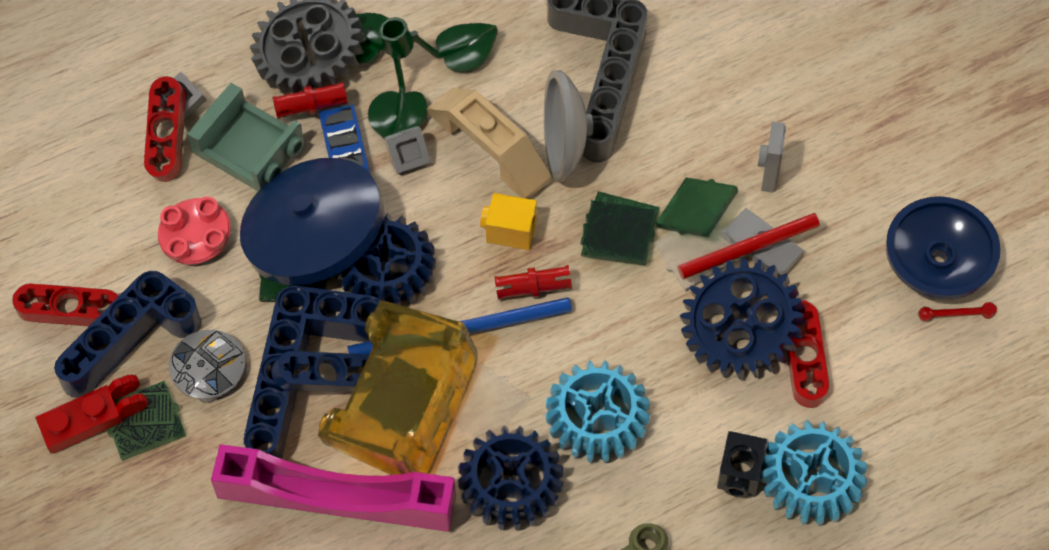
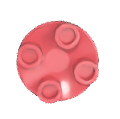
M206 196L184 200L176 205L165 207L160 214L161 222L158 227L159 245L166 256L175 262L187 265L206 262L218 255L229 240L231 232L229 217L226 211L212 197Z

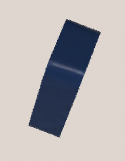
M150 270L139 275L56 360L54 366L55 373L65 393L71 397L78 398L92 392L157 324L178 338H185L199 331L202 321L195 299L163 273ZM161 291L157 296L147 297L152 292ZM181 312H189L185 317L175 318ZM126 318H135L130 323L122 324V321ZM102 344H109L104 350H95Z

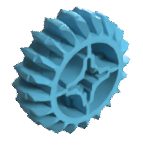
M589 360L586 370L583 371L575 364L572 367V376L562 372L559 376L560 384H553L550 388L552 397L546 399V409L549 410L546 413V423L552 425L550 427V435L552 438H560L559 447L562 450L572 446L571 454L574 459L582 452L586 453V459L589 463L593 461L594 454L601 455V459L605 463L609 461V453L611 452L621 459L624 456V447L634 450L637 446L636 438L643 439L645 436L646 428L644 426L649 424L650 414L647 412L650 407V401L648 398L643 397L645 395L643 384L635 385L636 376L634 373L623 377L624 368L621 364L613 371L609 370V363L606 360L601 364V368H594L593 362ZM614 394L626 404L629 415L622 413L621 408L613 403ZM567 407L575 410V415L582 418L581 429L575 426L566 413ZM606 430H607V431H610V432H607V433L597 434V433H599L600 431H606Z
M809 420L803 423L802 430L792 423L788 427V435L779 431L775 435V443L769 442L766 445L765 452L767 455H764L762 468L764 470L760 473V481L767 484L764 489L765 496H776L773 501L774 509H779L783 506L787 507L785 513L787 519L793 517L795 513L801 514L800 522L802 525L807 523L809 516H813L815 522L820 526L824 522L825 515L833 522L839 519L840 511L848 515L853 508L852 502L857 503L861 500L862 492L860 490L864 489L867 483L866 477L863 476L866 473L867 464L866 462L859 461L863 454L861 448H851L854 441L852 435L841 439L840 427L834 428L832 432L826 431L827 426L824 421L820 422L818 429L812 428ZM809 449H811V450H816V451L808 452V453L801 451V450H809ZM830 456L840 465L844 478L839 476V471L830 465L828 461ZM821 463L819 473L817 471L816 476L811 475L808 482H806L810 469L815 470L818 464ZM782 466L788 469L789 474L797 480V489L793 488L786 480ZM815 492L827 494L824 496H811Z

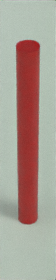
M815 213L693 259L677 266L679 275L684 280L712 269L713 266L717 267L725 264L728 260H735L819 227V219Z

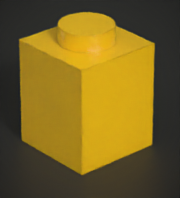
M493 193L490 206L484 205L480 219V227L486 230V243L530 250L537 222V200Z

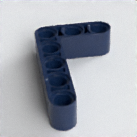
M288 286L278 293L243 440L245 448L255 449L261 443L272 444L271 447L263 452L281 459L283 457L297 391L282 389L274 380H271V369L275 361L288 351H307L310 335L358 342L377 340V335L386 334L387 332L385 307L381 300L371 295L302 286ZM294 306L303 307L300 311L288 312ZM331 311L340 312L335 317H325ZM368 316L377 317V319L372 322L361 321L363 318ZM285 340L295 341L289 346L280 345ZM290 363L284 367L285 371L291 372L292 378L299 372H302L293 370ZM267 409H280L272 416L263 415Z

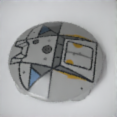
M201 330L188 335L174 348L169 361V372L175 386L182 393L197 398L203 403H212L219 396L232 390L242 378L247 367L243 349L238 341L231 335L218 330Z

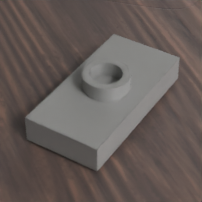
M772 122L769 144L761 145L758 166L765 167L761 191L774 193V190H776L786 133L785 123Z
M745 208L722 232V239L732 245L771 230L773 227ZM786 239L745 256L754 263L762 260L765 271L772 265H775L779 277L785 273L787 274L803 257L804 250L791 240Z

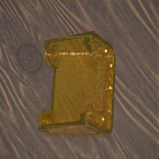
M380 300L375 312L369 315L365 327L373 346L372 351L345 410L336 407L329 413L324 414L319 424L318 437L326 446L389 475L411 472L430 474L474 375L478 360L477 348L463 322Z

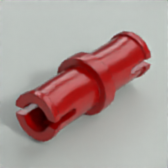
M343 82L311 89V86L303 87L304 91L272 97L277 119L305 112L313 115L317 114L316 110L348 104Z
M569 265L535 271V267L527 268L528 272L500 277L494 276L496 287L512 285L511 288L496 290L498 300L530 294L532 298L539 297V293L572 289L571 278L555 280L556 277L570 275Z

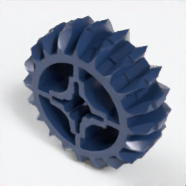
M387 213L380 231L370 248L354 264L337 274V279L342 281V289L345 292L371 295L381 300L385 309L388 303H394V306L399 310L401 300L405 299L413 304L415 301L414 292L424 295L426 291L425 283H432L433 270L436 268V258L433 257L435 254L434 245L432 242H429V236L426 231L419 232V226L415 221L406 225V219L403 215L396 221H392L391 216ZM393 244H398L405 248H398ZM388 253L389 262L385 263V270L383 271L382 262L386 261V254ZM360 272H364L365 275L374 276L378 279V281L369 279L362 275Z
M505 425L501 428V435L496 436L489 429L486 432L487 441L485 442L475 437L473 441L475 450L466 449L463 453L466 462H462L458 466L459 474L462 475L458 479V488L464 491L461 494L462 501L465 504H471L470 513L473 516L483 513L482 519L485 525L491 523L495 518L500 530L504 529L507 521L513 522L514 529L518 531L521 527V520L526 519L527 523L533 527L536 524L535 514L546 518L549 515L547 505L556 506L558 504L556 493L563 491V481L560 478L564 476V469L562 465H558L560 456L557 451L549 452L551 450V443L548 439L538 443L539 436L536 430L526 437L521 425L516 429L515 434H509V429ZM505 455H517V456H516V457H507V456H505ZM488 464L494 477L489 481L490 486L484 490L478 480L482 470ZM538 466L543 479L540 486L534 491L528 478L532 475V469ZM510 475L511 478L507 481L504 479V476ZM512 476H518V480L511 481ZM507 498H514V499H516V500H518V501H503V500H504V499H507Z

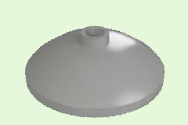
M553 70L547 79L544 98L545 148L549 170L555 181H565L574 172L583 156L587 136H591L593 133V119L591 114H586L582 96L570 77L562 70Z

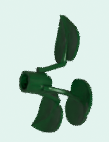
M378 13L357 14L363 26L361 31L365 37V41L360 43L364 51L363 54L355 55L358 64L371 63L378 57L380 50L387 51L393 58L399 85V93L386 91L372 100L368 109V120L372 129L384 139L386 136L415 126L421 127L426 119L428 108L426 99L422 93L417 91L406 93L400 61L411 53L414 42L435 58L440 59L444 57V62L448 69L455 72H469L482 66L489 58L497 37V26L486 23H468L449 27L437 36L436 45L438 50H436L420 38L416 30L410 32L407 23L402 18H388Z

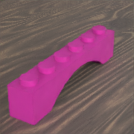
M219 444L211 477V483L217 499L450 532L456 500L454 477L420 472L385 476L336 473L299 465L258 449Z

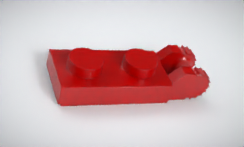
M127 374L122 378L113 380L109 386L105 385L36 416V421L49 452L54 454L119 423L121 424L123 423L122 419H126L144 410L148 405V400L141 393L121 399L117 405L115 403V400L139 388L140 382L138 377L133 374Z

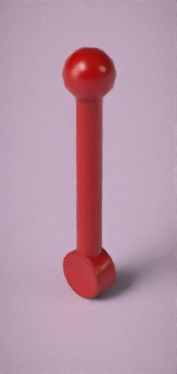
M991 302L984 303L982 307L932 310L925 306L919 309L918 316L922 321H929L932 317L982 315L986 319H991L995 316L997 307Z

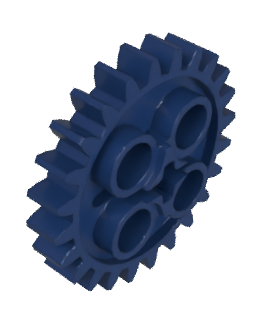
M746 258L742 259L740 268H734L733 263L728 260L726 264L727 271L721 272L718 267L713 266V278L710 279L701 274L700 279L704 286L702 288L695 286L689 288L695 299L683 300L685 308L690 312L680 314L683 324L687 325L681 329L684 338L689 339L686 342L689 351H696L694 356L699 364L707 360L706 366L711 373L720 366V372L724 378L728 377L732 369L735 370L739 380L743 379L745 370L749 369L753 376L758 378L759 367L764 366L770 373L773 372L771 361L776 359L781 363H785L783 350L795 352L796 347L791 338H802L803 336L801 329L796 326L805 323L803 313L798 312L804 308L801 298H796L799 295L796 285L789 286L790 280L786 273L778 277L775 265H772L764 272L762 260H758L753 268L749 267ZM743 289L752 290L751 294L746 298H736L739 291ZM764 296L768 297V299L761 300ZM774 313L778 315L775 321L771 323L761 322V319L767 314ZM724 314L720 322L715 324L708 323L711 316ZM742 316L743 318H745V319H747V320L743 321L742 319H740V318H738V317ZM724 337L723 340L717 341V338ZM739 339H749V343L744 348H733L734 343Z

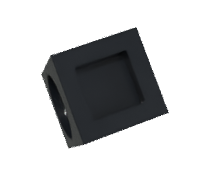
M728 431L717 489H722L734 497H746L747 495L756 497L767 443L766 438ZM735 463H744L748 465L751 470L747 472H739L732 467V465Z

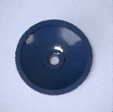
M927 197L908 204L894 217L886 237L887 258L897 277L914 291L933 298L955 299L975 293L992 278L1000 259V241L991 221L973 205L951 197ZM941 257L945 262H937L933 258Z

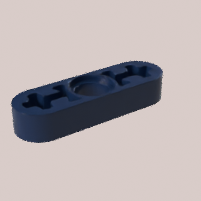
M288 351L275 361L271 374L274 382L285 390L366 393L380 383L383 377V369L375 357L367 354ZM290 363L293 370L302 372H299L292 378L291 372L285 371L284 367ZM321 363H327L335 369V381H327L322 378L319 373V365ZM360 367H363L364 373L370 374L366 381H364L362 374H351L346 378L347 373H354Z

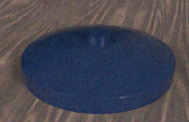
M318 158L301 162L277 174L270 183L267 182L252 198L244 212L240 225L242 250L253 268L260 275L279 284L306 285L331 278L354 264L375 241L384 218L383 196L371 174L355 162L341 158Z

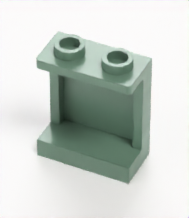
M233 83L226 87L187 133L193 154L256 191H259L267 182L270 183L273 177L281 173L284 165L291 157L295 158L304 145L300 123L294 120L288 126L246 102L243 90Z

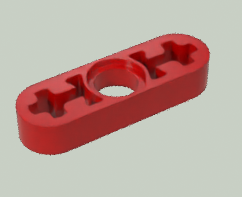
M169 76L160 77L151 84L147 112L144 167L152 177L161 182L171 181L179 174L182 160L186 92L180 83ZM168 88H170L175 93L168 96L166 104V101L160 96L167 93ZM166 105L173 113L166 111ZM165 120L172 121L174 125L172 133L164 138L158 137L156 132L158 125ZM156 145L164 147V157L170 161L169 164L163 165L162 171L155 166L156 163H160L163 160V151Z
M29 283L22 285L15 291L12 302L18 316L24 321L89 327L101 315L98 309H102L105 303H110L111 305L118 295L108 289ZM32 297H36L38 302L33 303L31 308H26L24 303H29ZM73 298L78 301V306L72 312L62 313L58 310L59 304L65 299ZM86 301H89L91 307L86 306ZM46 305L50 306L49 311L47 310Z
M802 300L804 308L798 312L803 313L805 320H807L804 330L805 334H803L802 338H791V340L794 342L796 349L801 346L811 347L816 352V358L812 361H802L796 356L795 352L786 351L794 399L803 407L815 408L826 400L829 390V379L818 311L813 304ZM813 372L811 377L814 388H817L814 395L809 394V390L805 388L806 373Z

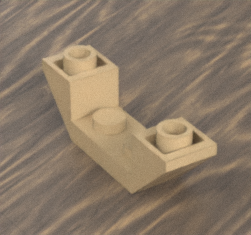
M452 88L427 108V113L450 134L460 128L500 164V179L521 198H531L552 180L550 172L527 135L477 90Z

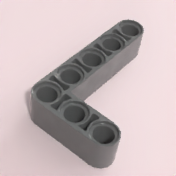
M547 0V21L553 29L607 41L586 114L592 115L593 133L591 136H587L583 156L592 162L606 161L614 151L645 41L647 8L638 0ZM603 108H609V109H612V110L605 111V110H602V109H603ZM593 138H602L604 140L595 141Z

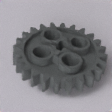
M290 0V4L287 6L279 1L277 3L279 9L277 13L269 10L266 11L269 18L268 22L258 21L257 24L261 32L252 33L255 44L250 45L254 55L251 59L262 80L265 79L270 88L277 86L282 94L288 88H290L292 93H297L303 87L311 86V89L316 86L319 88L325 87V83L329 81L333 85L338 84L336 76L341 74L348 77L350 74L346 68L347 65L357 66L358 61L355 55L363 54L364 52L360 44L365 41L361 31L363 26L354 8H349L346 0H340L339 2L337 0ZM300 21H303L304 28L308 34V40L317 61L315 66H312L311 59L307 53V46L298 26Z

